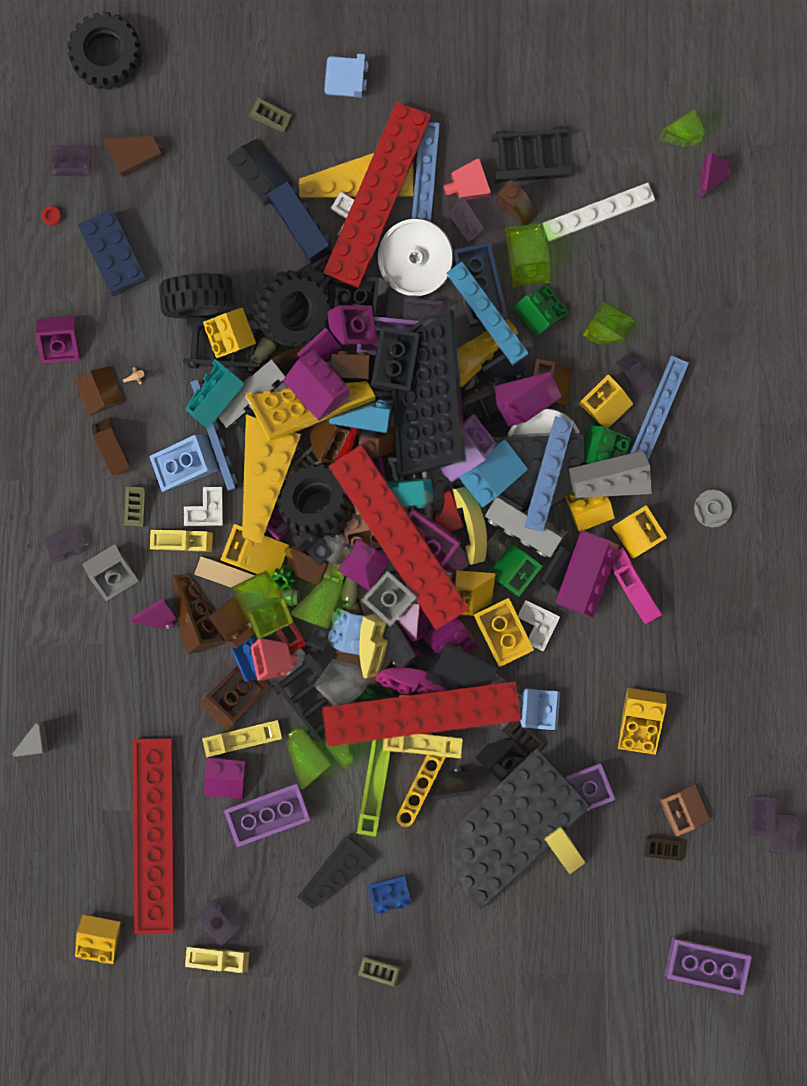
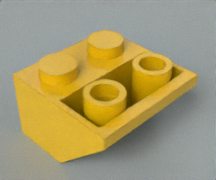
M243 307L203 322L216 358L256 344Z
M609 375L579 403L601 427L609 428L633 405L624 390Z
M572 489L564 497L573 522L579 532L615 519L610 500L607 496L576 498Z
M647 505L612 526L631 559H634L667 538Z
M456 571L455 587L469 607L468 610L460 615H474L492 603L495 573Z
M82 915L77 930L75 957L113 964L119 939L120 922Z

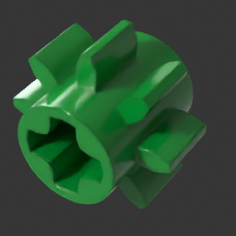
M285 566L281 570L276 568L274 575L271 577L275 584L274 588L277 587L281 591L286 587L291 589L293 586L292 582L296 579L293 576V570Z

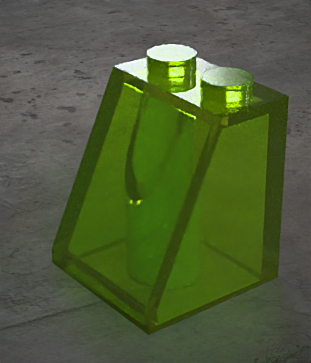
M543 223L505 228L512 287L550 282V258Z
M267 571L232 586L237 602L258 640L293 623L284 596Z
M330 576V579L325 578L291 612V615L329 629L344 586L341 584L342 580Z
M296 728L287 735L290 738L287 740V745L299 786L303 790L333 762L303 728L300 730Z

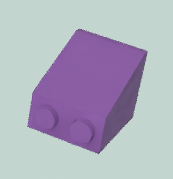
M474 414L463 421L466 461L441 467L442 473L451 482L486 460L497 445Z

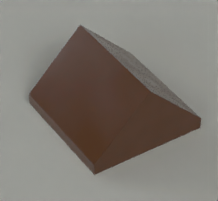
M111 366L91 370L75 380L89 416L125 402Z

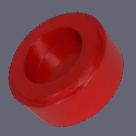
M49 206L43 210L42 219L45 224L56 226L60 223L62 215L58 208Z

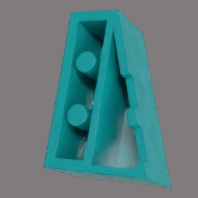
M216 359L212 362L214 367L210 374H205L203 378L205 383L202 388L195 391L185 408L190 415L206 428L215 423L220 413L229 406L230 401L235 395L240 393L244 386V383Z
M431 478L386 481L404 509L410 508L411 505H415L416 508L427 507V503L434 501Z

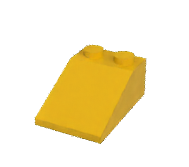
M509 598L473 615L499 667L534 651Z

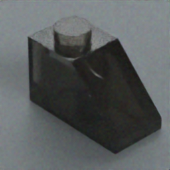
M501 526L487 542L486 556L495 563L517 537L515 535L512 537L505 533V529Z

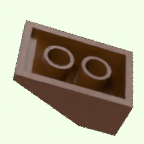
M237 665L205 696L200 705L228 731L270 686L264 680L258 681V679L245 682Z

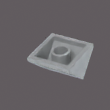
M42 722L35 723L12 755L16 757L48 752L45 724Z

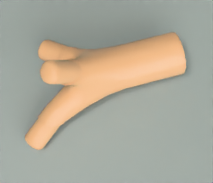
M133 367L132 375L123 379V382L137 380L139 384H142L141 378L144 376V372L142 370L137 371V368Z

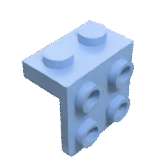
M357 54V59L328 57L325 79V93L327 95L362 98V91H366L367 86L364 72H368V61H365V54Z
M337 608L332 617V631L328 635L329 645L341 652L360 655V631L363 615L352 614L342 608Z
M525 689L521 699L523 704V712L520 715L522 727L557 730L560 692Z

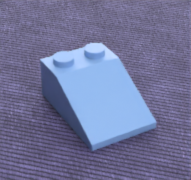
M193 435L149 456L162 492L219 471L207 435Z

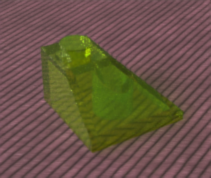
M692 110L663 128L659 136L660 141L688 147L691 144L693 146L699 144L705 131L697 110Z
M604 301L583 335L598 345L624 342L636 320Z

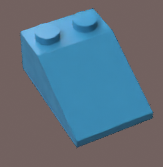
M378 399V401H373L333 416L329 419V423L386 433L391 426L393 404H390L389 400Z
M504 438L495 446L486 460L459 478L483 508L499 496L528 468Z

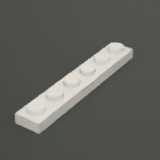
M645 183L544 222L542 227L548 242L652 203L655 199L649 184Z

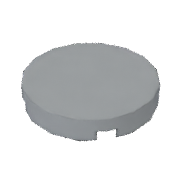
M715 489L707 490L695 500L694 515L702 525L710 528L720 527L729 520L732 513V503L725 493Z

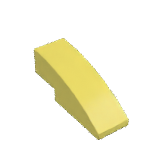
M151 530L150 549L212 552L213 533L207 531Z
M377 614L363 616L361 625L360 661L363 677L366 679L379 674L388 643L387 640L382 638L386 622Z
M561 827L545 838L569 874L585 864Z
M187 947L185 967L243 973L248 971L249 952Z

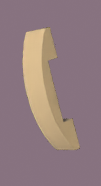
M200 557L194 574L267 600L273 584L271 581L204 557Z

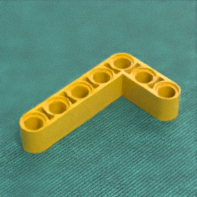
M426 755L398 812L397 821L401 826L408 827L414 822L445 759L444 756ZM429 760H434L437 763V768L433 771H429L426 768V763ZM422 777L428 779L429 782L425 788H420L417 785L418 780ZM410 796H419V804L411 805L409 803ZM404 812L411 815V820L408 823H404L400 819L401 814Z

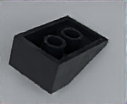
M364 277L358 289L331 278L328 283L327 292L329 299L326 302L330 303V310L338 306H372L373 317L386 318L390 283L380 277Z

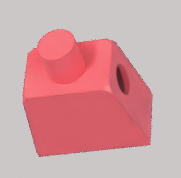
M479 159L452 172L453 182L443 185L446 196L457 193L459 201L490 197L491 193Z
M259 639L251 646L258 681L282 677L292 670V666L298 664V656L296 654H289L286 643Z

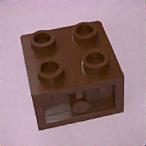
M236 594L209 615V619L231 648L239 647L266 625L262 618L254 616L239 594Z

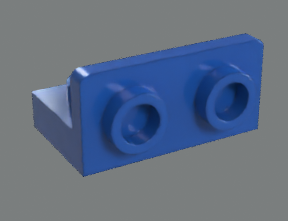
M257 635L251 636L239 647L231 648L245 682L257 679L251 652V646L259 640Z
M405 876L367 886L374 913L384 914L389 912L390 909H403L412 904Z

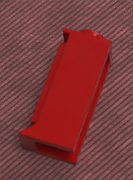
M278 603L270 607V612L267 615L282 642L288 645L289 654L306 646V642L285 605L280 606ZM281 613L284 614L297 637V640L290 644L275 619Z

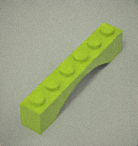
M384 739L372 741L357 830L358 834L376 836L390 756V751L383 750Z

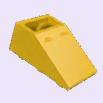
M234 524L221 561L271 579L274 575V570L276 568L281 569L286 556L285 548H289V545L263 535L261 544L242 537V527Z
M627 688L618 749L656 755L666 709L665 693Z

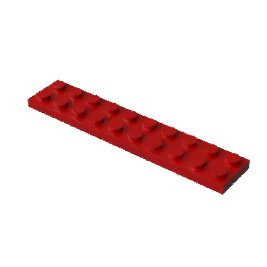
M399 102L395 103L325 267L324 276L358 289L360 288L432 118L431 114Z
M360 445L330 465L329 468L409 590L417 597V602L436 630L468 610V605L363 445Z
M516 682L322 707L327 747L521 720Z
M133 739L134 934L174 933L172 739Z

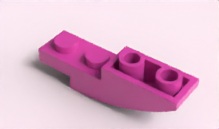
M622 547L618 550L612 564L614 574L643 622L648 624L662 616V613L647 586L639 576L627 552Z
M385 669L375 678L383 686L394 688L404 695H410L414 691H417L418 694L448 691V689L425 679L427 672L417 669Z

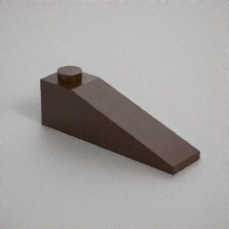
M190 574L173 575L172 580L180 633L187 654L204 652L227 643L209 619V615L213 613L211 611L213 607L210 603L207 604L201 596V590Z

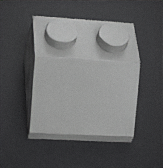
M116 544L82 564L88 577L105 601L139 582Z
M387 571L362 601L389 626H392L417 597L396 576Z

